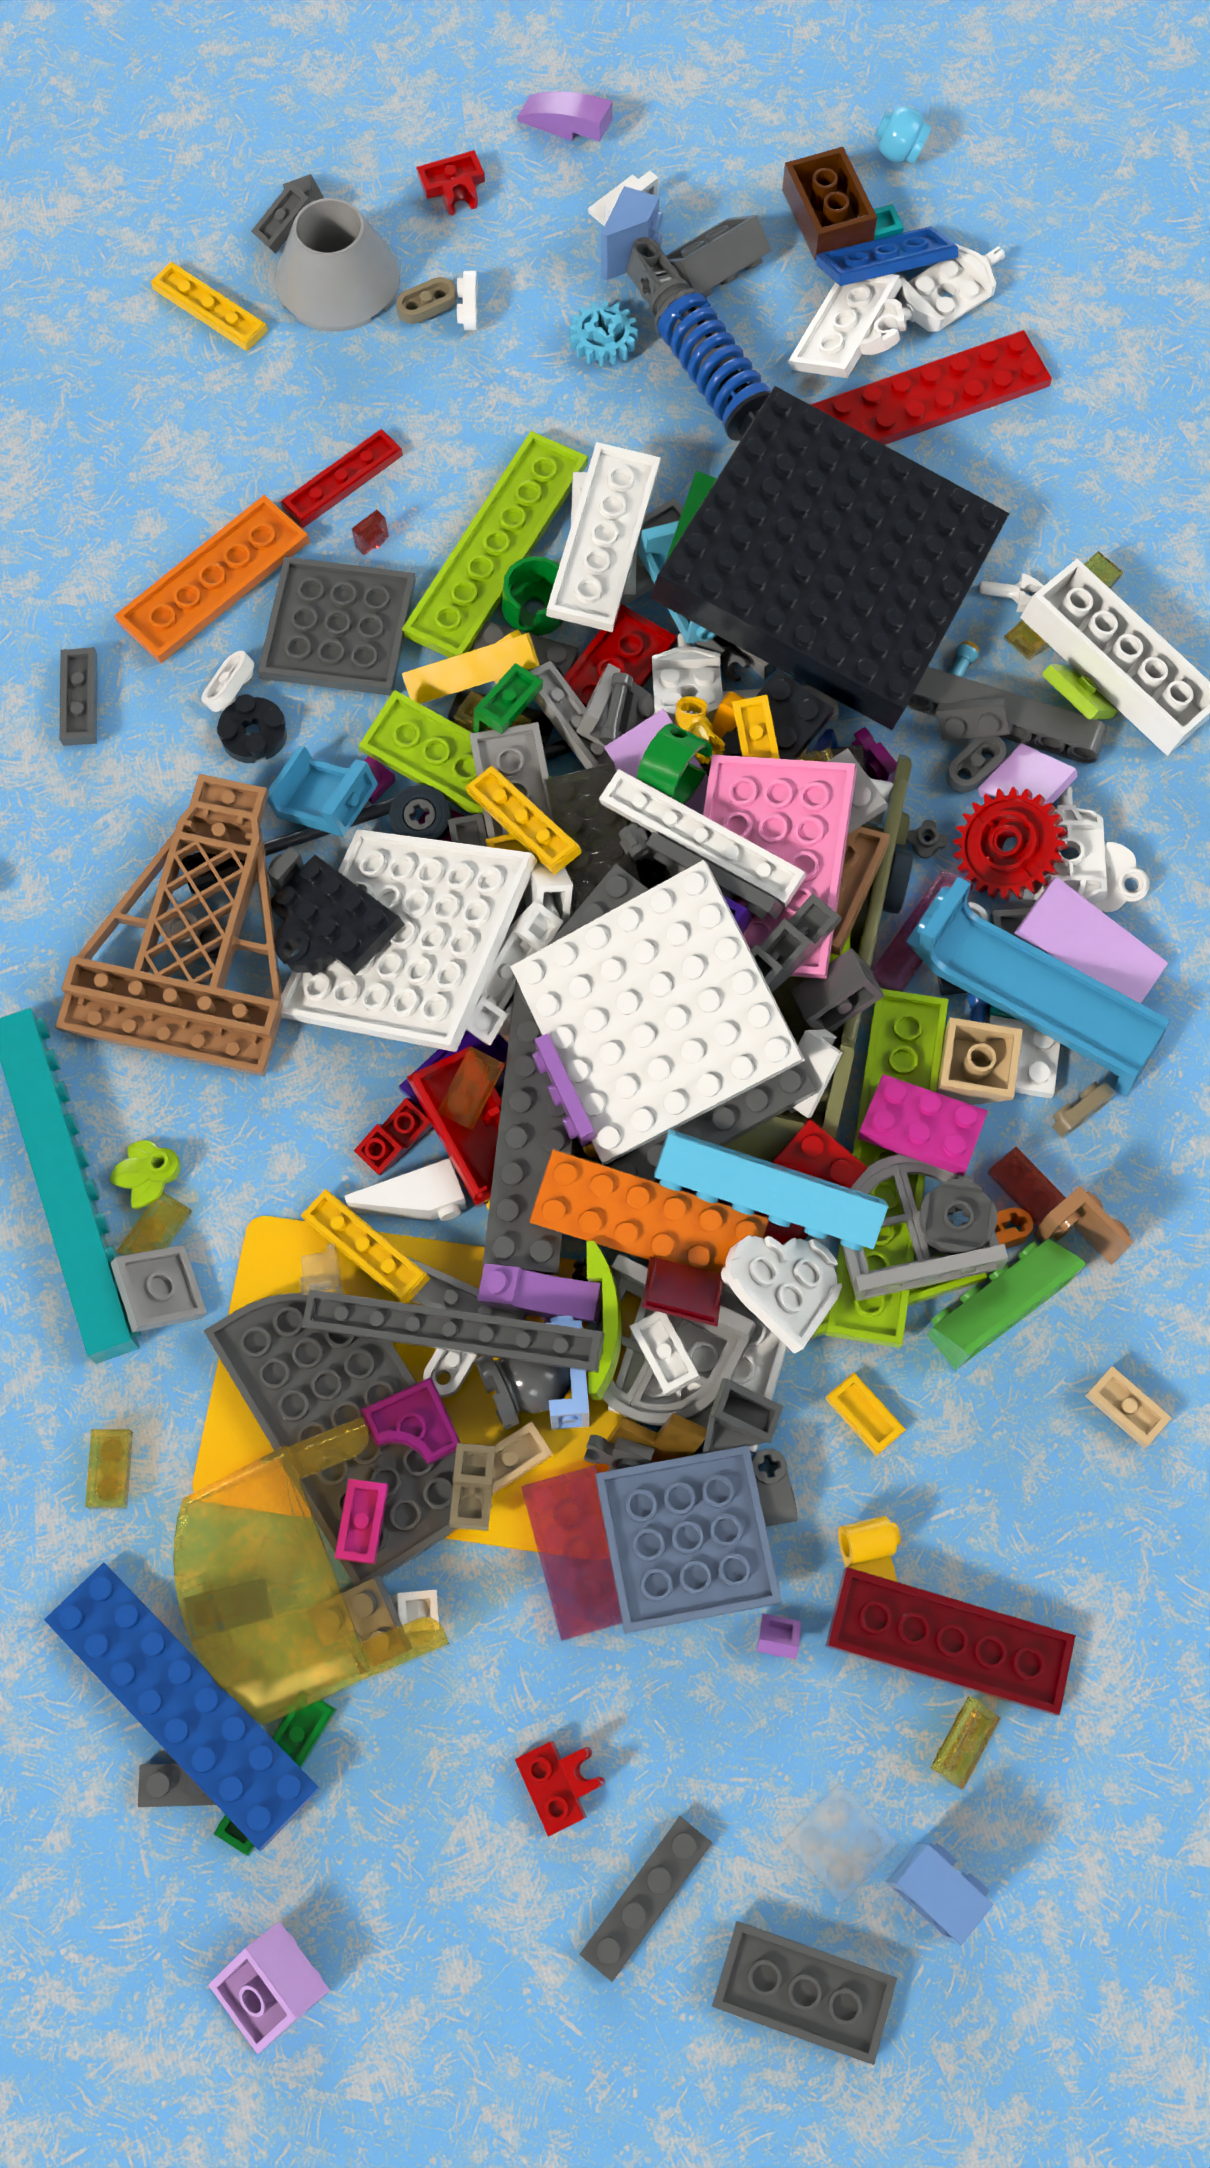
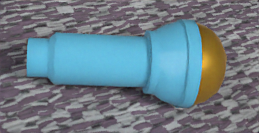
M964 641L958 645L956 649V662L950 672L951 674L963 677L968 666L978 659L979 648L974 642Z

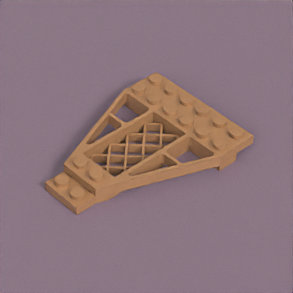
M203 774L198 775L190 805L177 821L174 833L76 957L71 956L61 988L65 996L55 1025L58 1031L265 1077L282 1018L281 1011L283 1008L278 957L275 952V932L263 832L260 827L269 795L267 788ZM195 851H200L206 862L187 872L182 864V859ZM206 853L215 854L216 856L209 859ZM233 858L240 869L221 879L214 867ZM240 860L245 861L244 866L242 865V863L240 862ZM163 868L149 918L144 919L126 915ZM181 868L184 875L177 878L179 870ZM212 870L218 882L200 892L193 880ZM240 880L235 899H233L227 887ZM256 881L260 883L266 944L239 939ZM189 882L196 895L178 905L172 893ZM224 890L231 902L212 912L205 900ZM171 900L172 904L174 905V908L167 911ZM202 902L209 915L190 925L183 913ZM230 913L224 933L217 920ZM180 915L187 928L168 938L162 928L163 924ZM214 922L221 935L202 945L195 933ZM119 923L145 929L134 969L91 960ZM161 934L165 941L158 944V940ZM192 935L199 948L180 958L173 946ZM221 946L216 964L214 965L207 953ZM170 948L177 961L158 971L153 963V958ZM237 950L268 955L273 999L224 989L232 959ZM204 956L212 969L193 979L185 966ZM150 968H152L155 974L149 973ZM182 969L189 981L168 976ZM211 979L209 986L203 985V983Z

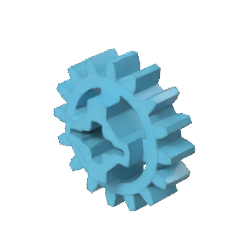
M604 300L602 306L597 307L593 301L591 302V309L587 310L584 307H580L579 316H572V325H569L571 349H576L578 358L586 355L587 364L589 365L594 360H598L599 366L603 367L605 361L609 360L614 366L616 365V358L620 357L623 360H627V351L634 352L635 342L638 341L636 318H630L629 309L621 312L620 303L614 304L613 307H608L607 300Z

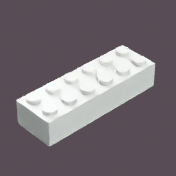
M1078 559L1073 561L1032 596L1020 618L1079 674L1093 681L1098 687L1097 690L1167 756L1210 719V681Z

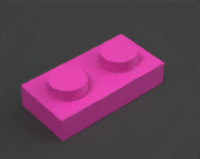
M348 1479L334 1557L336 1560L376 1564L389 1489L388 1484Z

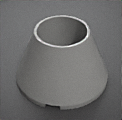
M324 198L307 204L295 217L276 267L275 286L282 306L296 316L297 321L319 330L346 331L371 323L370 318L378 314L382 309L386 312L397 296L400 286V270L397 258L390 246L355 206L341 199Z

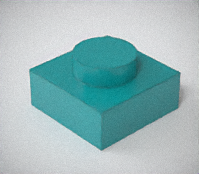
M893 204L874 209L877 216L874 240L903 233L904 226Z

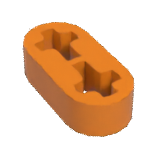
M1017 1207L997 1212L995 1232L999 1245L1004 1244L1005 1248L1008 1249L1025 1242L1034 1225L1032 1217L1028 1212ZM1010 1221L1013 1225L1021 1226L1020 1231H1018L1016 1227H1012L1009 1229L1005 1228L1007 1227Z

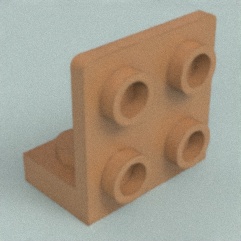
M1081 1186L1055 1207L1033 1233L1041 1244L1052 1237L1058 1242L1074 1226L1111 1265L1133 1244V1240L1129 1237L1130 1232L1126 1226L1117 1219L1113 1220L1103 1210V1205L1098 1197L1089 1191L1085 1192Z

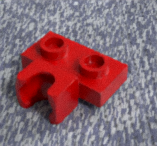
M475 150L416 167L417 176L426 198L429 199L442 195L443 203L449 215H455L454 205L458 201L467 202L471 209L477 208L478 197L475 185L485 182V173Z
M550 1741L514 1759L548 1837L587 1818L579 1798L605 1785V1779L601 1776L589 1780L585 1779L580 1773L581 1764L592 1756V1750L589 1747L582 1748L561 1759L554 1741Z

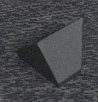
M722 1378L710 1412L702 1454L747 1445L750 1447L765 1442L771 1443L783 1406L729 1379Z

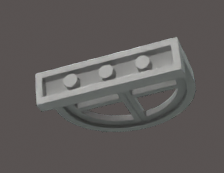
M902 1154L886 1157L867 1167V1170L852 1185L851 1189L869 1194L880 1183L892 1177L894 1178L903 1214L884 1218L881 1228L906 1223L917 1261L869 1271L863 1249L862 1251H856L841 1245L856 1301L1004 1268L1008 1255L1005 1245H999L995 1230L992 1238L983 1249L955 1255L930 1256L924 1234L920 1228V1210L917 1211L907 1174L928 1176L942 1183L951 1179H964L974 1182L966 1173L965 1176H961Z
M618 1254L612 1269L620 1302L622 1303L627 1291L643 1299L648 1268ZM603 1303L599 1324L588 1323L587 1330L603 1332ZM720 1305L717 1327L669 1315L668 1318L676 1333L683 1320L727 1341L708 1379L699 1375L700 1379L695 1382L702 1386L692 1395L670 1404L641 1402L655 1375L646 1359L628 1394L624 1393L612 1380L602 1399L622 1416L642 1424L663 1426L672 1413L688 1420L695 1418L714 1404L722 1378L732 1379L757 1330L755 1322ZM622 1336L621 1344L644 1356L638 1343Z

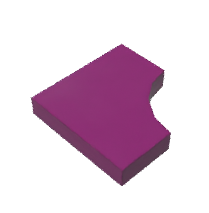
M431 1377L361 1409L377 1447L391 1443L407 1445L420 1453L428 1465L456 1453L457 1443H461Z

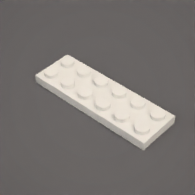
M596 442L549 599L546 616L613 632L660 467V457Z

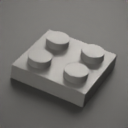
M185 1245L115 1257L111 1262L133 1333L202 1319L207 1314Z

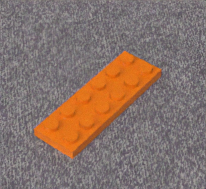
M263 495L115 614L116 622L161 664L283 564L284 556L292 557L310 542L309 536L272 501Z
M552 1149L529 1223L586 1241H595L596 1244L649 1260L650 1256L721 1274L722 1269L726 1266V1258L730 1248L748 1235L763 1238L769 1220L768 1217L756 1213L747 1215L732 1209L731 1205L721 1202H707L696 1197V1194L684 1190L674 1191L661 1186L659 1182Z

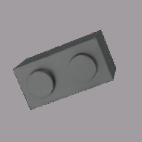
M852 948L829 963L827 979L808 977L791 990L805 1021L815 1030L826 1029L830 1033L884 997L869 965Z

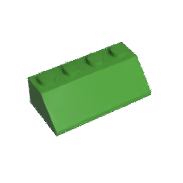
M1049 1238L1039 1246L1033 1241L1017 1254L1021 1259L1012 1267H1009L1006 1263L1003 1269L991 1273L989 1278L992 1282L983 1289L975 1285L960 1297L963 1304L954 1311L946 1307L932 1318L931 1322L934 1326L927 1336L952 1367L957 1370L1068 1285L1087 1265L1082 1258Z

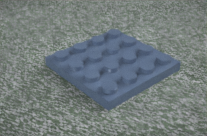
M749 1445L595 1473L624 1634L782 1603Z

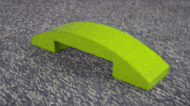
M586 1241L587 1280L602 1284L603 1333L605 1334L599 1372L588 1371V1394L593 1400H601L613 1379L619 1360L623 1328L622 1308L618 1288L608 1263L595 1241Z

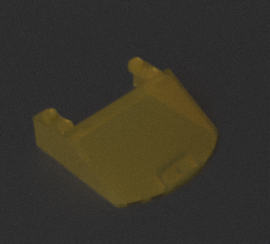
M363 1417L289 1447L285 1445L183 1498L174 1536L173 1564L177 1598L186 1630L199 1658L216 1684L233 1697L252 1718L262 1725L271 1723L451 1646L450 1640L446 1636L441 1624L429 1617L418 1618L363 1642L359 1640L300 1479L360 1455L368 1445V1432H370Z

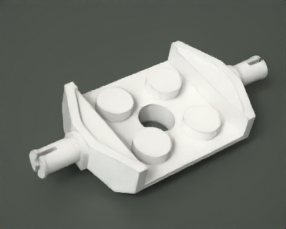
M956 244L958 246V258L938 262L908 282L902 277V286L898 291L905 320H910L912 323L915 321L928 332L940 331L992 297L995 292L996 282L991 266L1005 258V253L1001 247L997 246L986 255H980L975 251ZM949 292L953 297H941L938 293Z
M680 633L677 636L678 647L652 656L654 713L664 709L673 724H675L674 717L677 701L684 695H692L707 703V718L712 724L719 704L723 700L720 653L692 647V643L687 644Z
M1068 787L1066 796L1064 791L1058 797L1059 805L1052 815L1059 814L1063 818V821L1057 827H1064L1068 833L1059 840L1064 841L1068 847L1075 848L1080 855L1073 860L1064 858L1065 862L1055 863L1053 867L1059 874H1047L1046 879L1049 884L1054 877H1058L1091 904L1105 899L1107 894L1103 818L1094 811L1076 808V805H1073V789ZM1041 883L1036 884L1037 894L1034 895V900H1038L1047 886Z

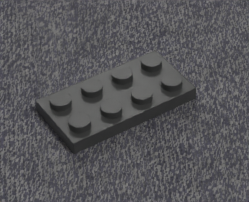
M736 1921L712 2007L874 2065L897 1978Z

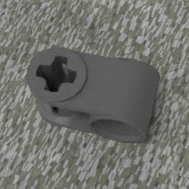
M775 1449L759 1451L752 1459L765 1525L772 1526L796 1522L798 1520L796 1502L790 1485L787 1463L784 1456ZM764 1459H768L771 1465H777L778 1469L772 1473V1478H768L764 1471L759 1472L758 1467L763 1464Z

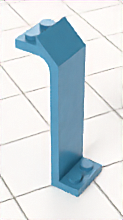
M957 877L951 888L942 886L906 940L916 954L937 976L1114 1072V1075L1119 1077L1114 1090L1127 1096L1161 1042L1170 1019L979 917L968 905L971 883Z

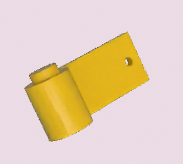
M880 1516L839 1526L838 1542L845 1568L849 1567L898 1582L891 1558L896 1553L897 1545L901 1544L900 1531L895 1522H890L887 1516Z

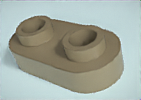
M436 277L403 291L396 299L398 317L406 323L415 324L449 310L455 305L457 299L454 283L448 278Z
M1097 1082L1092 1083L1080 1094L1082 1100L1074 1107L1067 1103L1054 1114L1053 1118L1056 1123L1052 1128L1062 1139L1103 1108L1116 1095V1092L1107 1082L1099 1085Z

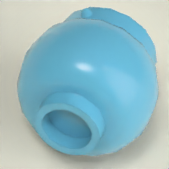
M908 106L897 107L892 114L886 111L875 134L876 137L880 138L879 150L884 157L893 162L902 163L907 161L913 165L929 136L932 125L924 122L923 116L917 110Z

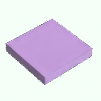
M1021 743L978 788L979 796L984 798V794H987L991 799H995L997 789L1000 788L1007 796L1011 787H1015L1020 796L1025 789H1029L1032 792V799L1041 794L1045 798L1044 805L1050 802L1053 804L1078 777L1077 770Z

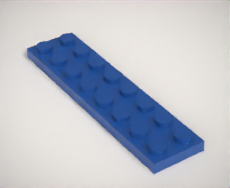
M104 1562L44 1619L259 1851H262L320 1790L316 1783Z

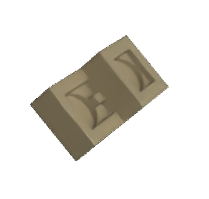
M457 1443L449 1519L450 1528L489 1531L496 1446Z

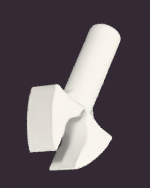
M1022 573L1020 582L1015 585L981 581L978 586V592L983 595L1012 598L1018 604L1016 612H1023L1032 596L1027 595L1025 592L1035 594L1043 585L1035 578Z

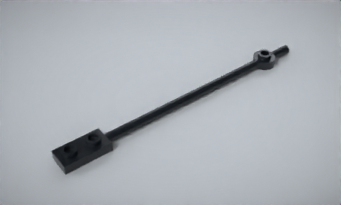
M565 740L543 746L546 765L547 760L572 752ZM395 797L362 808L351 827L388 815ZM307 827L264 842L265 856L330 835L331 833ZM201 852L188 855L182 859V864L187 872L206 862ZM206 853L209 859L216 856L215 854ZM233 858L214 867L221 879L240 869ZM240 860V862L244 866L245 861ZM209 870L195 878L193 882L199 891H203L217 883L218 880L212 870ZM188 882L189 889L191 893L194 894L195 891L192 888L191 884Z

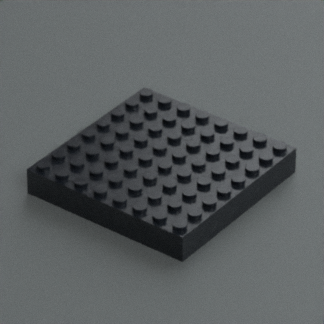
M774 386L658 573L650 599L884 727L893 730L1010 513Z

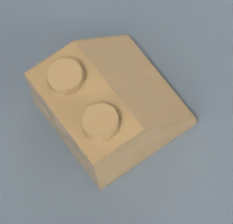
M950 1017L944 1030L936 1093L970 1105L1013 1100L1023 1029Z

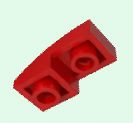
M405 1098L383 1124L375 1125L354 1149V1152L381 1176L430 1130L432 1124L426 1113L412 1099Z

